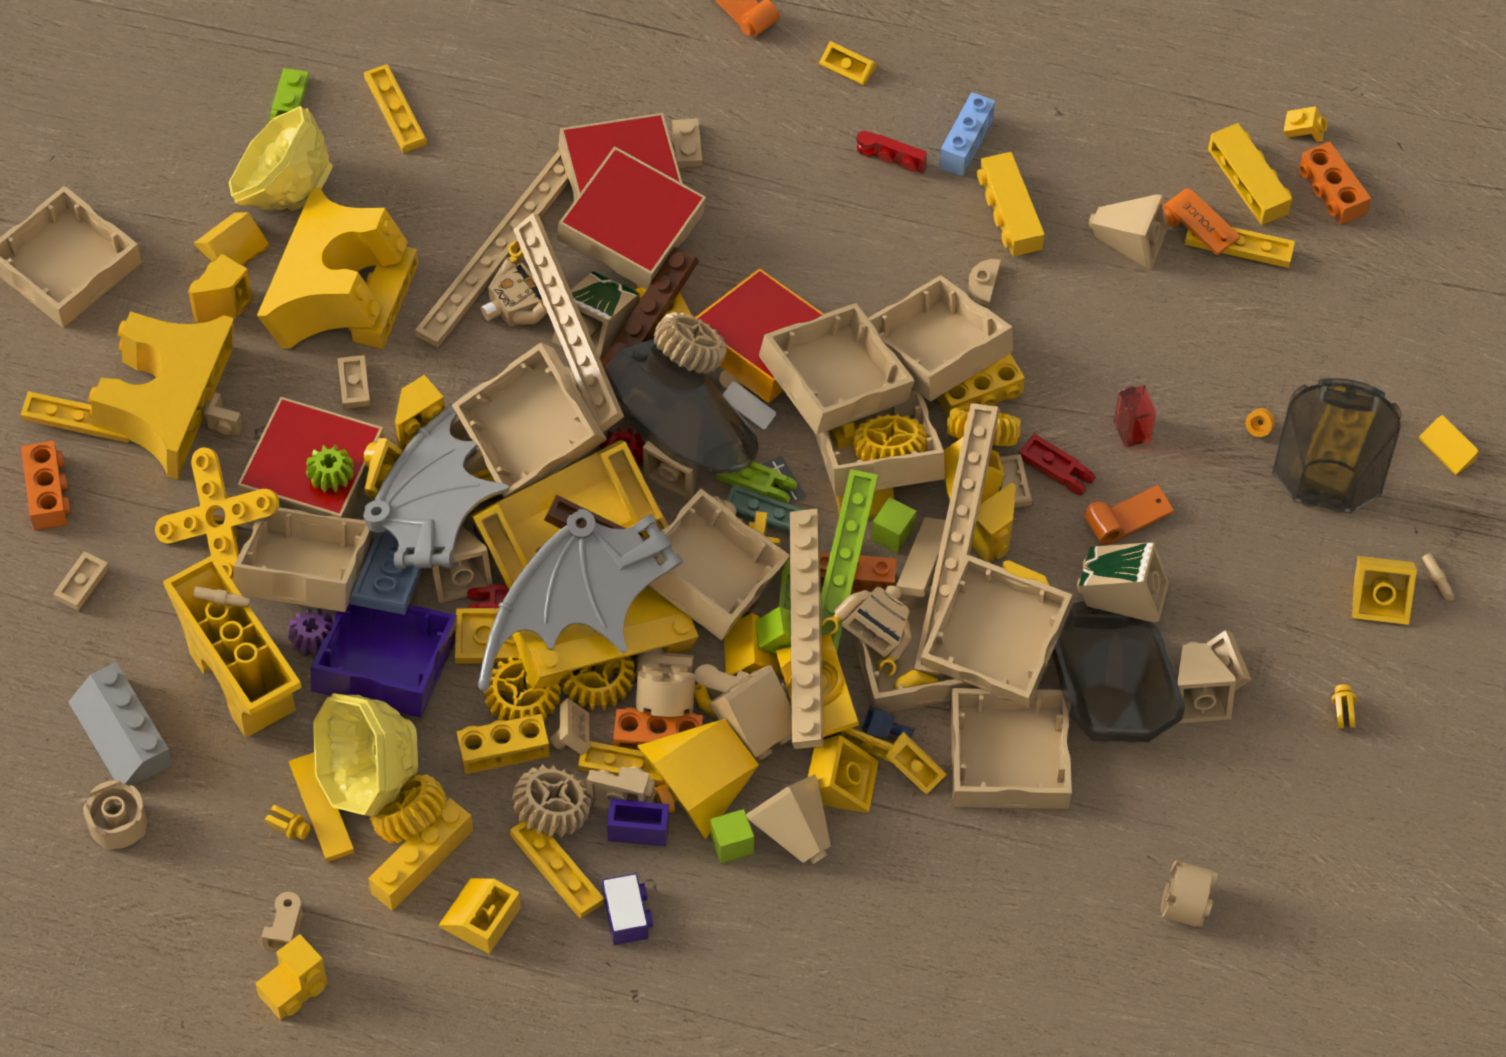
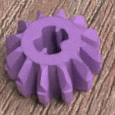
M307 608L304 615L297 612L296 620H290V630H288V639L292 642V647L295 651L301 649L304 657L311 651L316 657L323 640L333 628L332 617L330 614L323 615V611L320 608L315 613H312L311 609Z

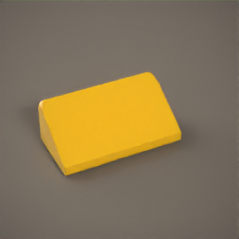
M832 41L829 42L819 62V65L863 86L878 66L874 61Z
M1443 415L1438 417L1418 438L1455 475H1458L1475 463L1479 454V450Z
M856 727L841 731L842 737L866 753L892 763L886 757V754L894 742L866 734Z
M905 732L898 737L886 754V757L926 795L947 775L944 769Z

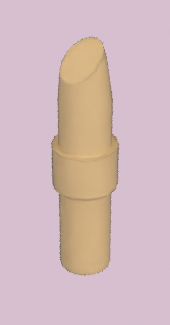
M1432 553L1424 555L1422 560L1431 574L1430 577L1433 583L1437 585L1446 600L1453 601L1454 595L1444 571L1440 569Z
M199 586L195 587L193 594L194 598L214 601V603L221 605L228 604L246 607L250 602L249 598L238 594Z

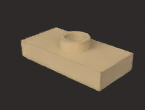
M1021 454L1000 457L1005 476L999 490L1013 482L1016 485L1014 508L1031 506L1032 498Z

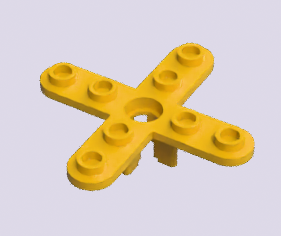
M199 448L194 452L191 464L200 506L161 517L156 523L155 533L157 538L166 544L207 534L211 555L214 554L234 583V565L239 556L236 542L238 531L235 526L274 515L279 508V498L271 489H260L230 498V495H226L217 453L211 448ZM217 509L224 510L225 521L223 516H214V512Z

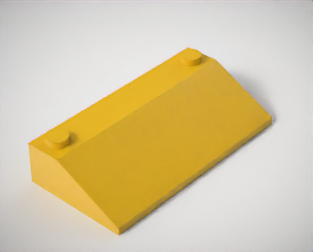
M619 440L470 515L509 590L526 565L535 556L536 549L543 546L560 530V528L544 521L556 494L624 528L632 527L650 514L656 520L662 518L627 443L623 440Z
M649 585L636 596L626 612L623 626L627 648L625 653H622L598 631L583 624L567 626L558 636L552 650L533 631L523 630L513 634L532 690L559 684L565 672L660 648L667 653L678 654L690 651L699 636L692 618Z

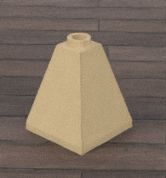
M1156 194L1098 207L1096 214L1092 213L1090 216L1089 229L1093 230L1095 238L1140 265L1152 270L1168 231L1163 197Z
M461 526L454 547L453 567L443 568L442 565H434L432 568L439 604L467 597V591L472 587H489L493 585L486 546ZM436 549L435 554H441L444 549Z
M1189 642L1182 647L1174 724L1231 720L1236 686L1235 676L1206 643Z
M815 774L786 787L746 814L749 821L804 863L810 860L812 864H815L827 856L825 850L831 847L819 783Z

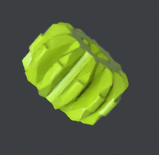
M336 444L332 449H327L323 445L321 452L313 450L312 457L307 458V478L311 480L314 488L321 486L324 493L328 488H332L337 492L339 485L347 487V480L353 477V460L351 457H348L346 449L339 451Z

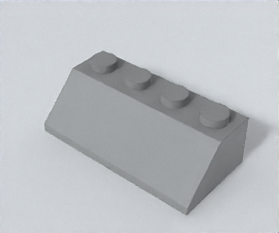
M117 662L91 674L69 700L70 707L114 780L121 781L122 784L134 786L173 765L169 748Z

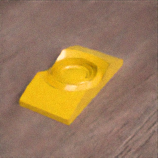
M831 634L822 635L823 737L859 726ZM791 646L776 650L792 704Z

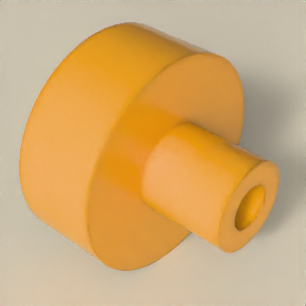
M1257 408L1247 416L1246 428L1251 435L1264 437L1274 429L1275 418L1269 410Z
M667 785L655 787L654 793L656 794L657 803L669 804V813L675 812L674 802L678 800Z

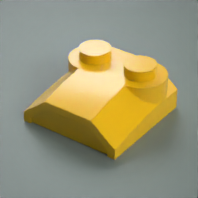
M378 438L377 442L370 443L364 452L365 464L369 468L365 495L375 501L387 474L403 452V450L386 438Z

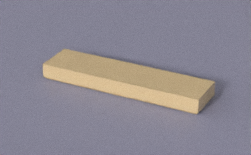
M924 517L896 585L901 590L902 595L925 597L936 569L946 520Z

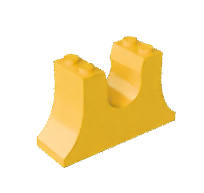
M313 188L310 191L257 317L281 349H291L307 337L326 330L346 327H373L377 316L380 314L382 305L358 271L373 265L384 267L400 263L407 247V239L385 208H351L341 206L330 201L321 188Z
M130 311L127 320H122L118 329V336L121 337L118 350L122 351V363L136 371L150 373L156 378L140 385L129 384L121 379L101 378L98 386H93L89 394L88 402L91 403L89 416L92 417L94 427L129 437L130 441L148 450L162 464L167 477L178 480L205 417V405L207 401L212 400L234 348V318L223 315L204 323L178 324L157 320Z
M214 554L163 581L164 588L181 622L189 654L203 675L211 670L213 671L225 694L231 717L245 738L296 711L293 692L302 688L301 682L250 606L221 605L214 603V601L193 597L196 586L213 590L220 589L228 591V593L241 595Z

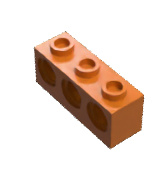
M1330 141L1302 153L1299 165L1302 177L1309 181L1315 195L1322 199L1327 206L1328 213L1335 217L1340 225L1368 213L1371 197Z
M54 441L21 446L29 512L34 530L68 525L66 514L71 513L69 497H64L63 490H68L66 474H61L60 467H65L62 450L57 451Z
M820 552L821 593L831 554L828 552ZM860 555L851 595L863 590L872 592L876 587L886 590L888 586H894L897 558Z
M632 707L616 709L613 746L639 750L637 745L702 726L703 715L684 712L683 716L663 717L651 715V711H644L643 713ZM627 727L635 728L634 731L630 732L625 731L624 729ZM657 729H661V730H664L665 732L660 733V734H656V733H654L653 731H654V730H657Z

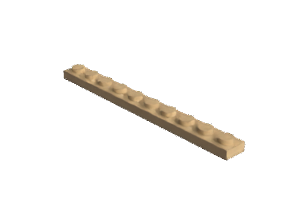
M560 150L556 152L415 329L416 337L438 348L495 277L505 259L511 256L508 251L509 245L513 241H518L513 229L532 213L541 218L570 181L564 169Z
M532 213L513 230L583 398L604 433L622 419L624 415L540 217Z
M970 404L914 670L930 675L944 676L940 672L924 667L921 655L936 620L942 614L947 604L950 587L965 554L970 555L1000 412L997 406Z
M817 508L790 512L792 744L794 749L823 746L820 515Z

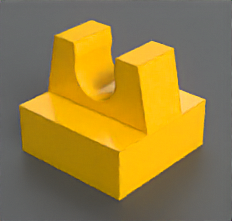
M856 421L829 430L830 437L836 447L839 449L853 445L855 430L859 429Z

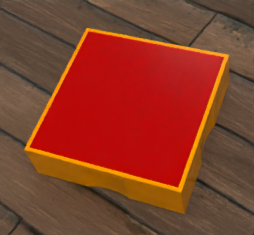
M759 268L695 318L701 319L705 324H710V327L717 330L718 335L724 338L723 341L727 345V352L720 367L730 372L741 384L767 403H770L784 390L759 357L764 335L797 323L815 320L822 316L823 313Z

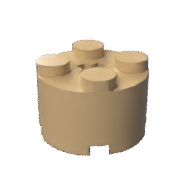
M655 663L642 664V670L638 672L636 709L644 713V708L651 709V715L663 717L683 716L686 709H688L689 714L692 713L694 707L695 675L688 671V666L685 664H672L671 668L659 667Z
M113 780L101 783L93 788L89 793L90 796L87 802L84 804L83 811L90 834L105 850L121 849L134 844L145 836L147 814L142 797L134 786Z
M1176 860L1169 873L1175 876L1170 879L1169 883L1166 882L1161 904V913L1163 914L1161 918L1193 927H1202L1205 916L1208 917L1211 912L1213 900L1208 897L1210 889L1213 890L1215 888L1218 873L1213 872L1211 869Z

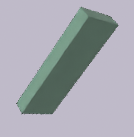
M734 484L726 500L731 501L735 505L736 516L755 522L756 511L766 512L767 527L790 535V512L804 510Z

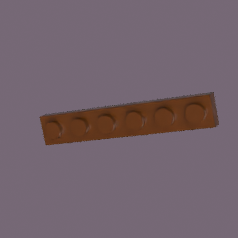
M676 247L672 249L603 357L601 363L614 394L697 266L699 260L696 256Z

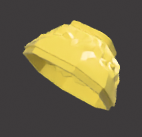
M300 106L273 118L250 142L229 181L231 196L234 198L235 203L256 207L260 210H283L287 208L290 211H294L304 207L313 188L322 189L333 165L329 162L324 135L308 108L304 109Z
M334 693L331 697L326 698L313 720L315 777L333 808L372 817L378 814L387 804L395 801L402 786L411 777H414L418 771L416 728L410 720L404 719L397 710L383 701L372 700L360 695Z

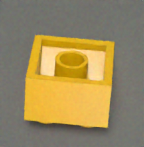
M1013 482L980 504L971 546L986 562H991L995 558L1000 559L1009 551L1016 485Z
M1357 556L1352 618L1409 625L1417 574L1414 562Z
M841 735L824 739L823 746L814 747L808 777L816 775L824 806L867 813L870 810L879 761Z

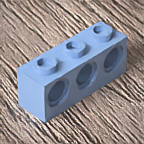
M971 92L941 148L939 168L962 177L965 175L993 122L995 100Z

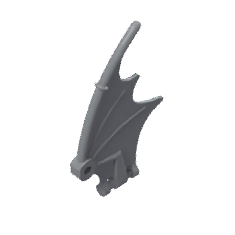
M452 404L442 410L424 427L418 429V434L406 446L384 479L375 501L365 506L363 517L369 530L377 533L388 530L398 540V550L394 555L396 569H405L406 566L433 568L434 565L452 568L454 564L455 542L467 515L482 501L509 491L507 484L479 479L465 471V461L478 445L474 441H461L451 435V426L457 416ZM436 549H444L441 554H435ZM407 550H415L414 554H407Z
M579 509L577 512L569 515L567 525L540 548L515 580L503 602L499 603L500 608L489 634L478 680L479 689L481 691L488 690L494 660L500 647L511 635L523 630L533 631L539 635L547 647L552 650L558 636L567 626L583 624L598 631L622 653H625L627 648L623 626L626 612L631 602L655 579L683 563L679 554L675 555L671 549L672 544L664 531H660L655 523L657 521L654 516L650 514L630 528L612 529L596 523L594 516L585 509ZM578 522H584L586 524V527L578 528L576 524ZM646 530L650 538L643 542L638 533ZM662 554L666 562L659 566L654 557Z

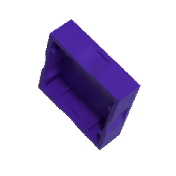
M349 602L346 612L337 611L333 628L323 640L311 665V691L332 696L333 693L360 695L372 700L383 701L400 713L421 718L455 643L457 615L420 606H409L406 614L403 615L351 605Z

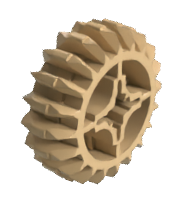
M672 312L671 314H666L656 327L654 341L657 344V348L663 351V355L669 357L671 362H676L680 367L687 368L688 371L694 370L696 373L703 372L709 374V372H714L725 358L727 345L723 341L724 338L718 335V331L712 329L710 324H705L701 319L694 318L693 315L687 316L682 312L680 314Z
M543 764L538 770L532 767L528 773H523L513 790L512 804L514 805V813L519 815V822H527V830L535 828L538 835L542 832L547 833L549 838L554 833L560 838L565 833L572 835L576 829L580 830L590 813L591 798L587 795V788H584V781H577L576 773L567 774L566 768L559 771L553 765L550 769H547Z

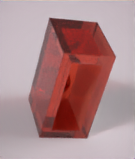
M1130 386L1119 391L1114 424L1125 448L1151 441L1156 409L1146 386Z

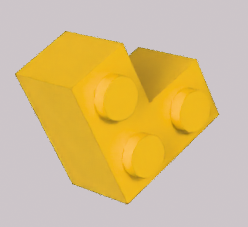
M301 934L276 952L279 965L255 983L258 996L280 1020L287 1015L295 1014L301 1008L302 1003L310 997L318 996L328 984L323 958Z

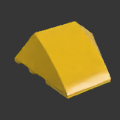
M726 719L637 745L638 749L662 778L705 840L710 834V819L725 814L733 800L759 767L757 761Z

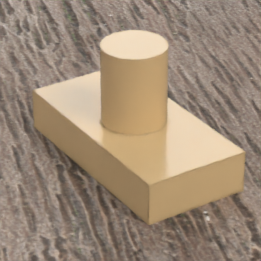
M568 698L560 704V729L550 737L552 745L559 750L569 746L580 755H583L590 749L589 713Z

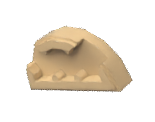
M1001 259L982 261L973 267L969 275V292L972 293L981 305L990 306Z

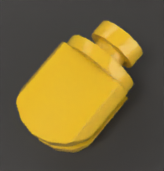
M1347 684L1338 685L1335 687V694L1331 697V702L1336 705L1338 729H1344L1342 706H1348L1350 728H1356L1354 704L1357 702V695L1352 693V686Z
M273 805L270 809L274 816L267 815L264 819L267 825L285 834L291 840L296 837L304 840L309 834L311 827L310 824L304 822L302 815H295L276 805Z

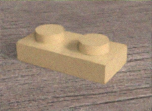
M698 118L672 120L674 149L678 168L703 166Z
M365 355L337 358L343 409L371 406Z
M84 551L53 593L54 600L79 611L108 571V562Z
M1225 630L1206 643L1235 676V691L1251 681L1232 632Z

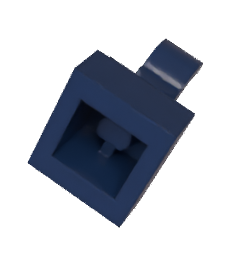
M869 706L861 728L866 734L884 739L888 738L889 733L899 737L903 732L912 738L914 729H911V727L894 722L895 716L891 713L873 706Z

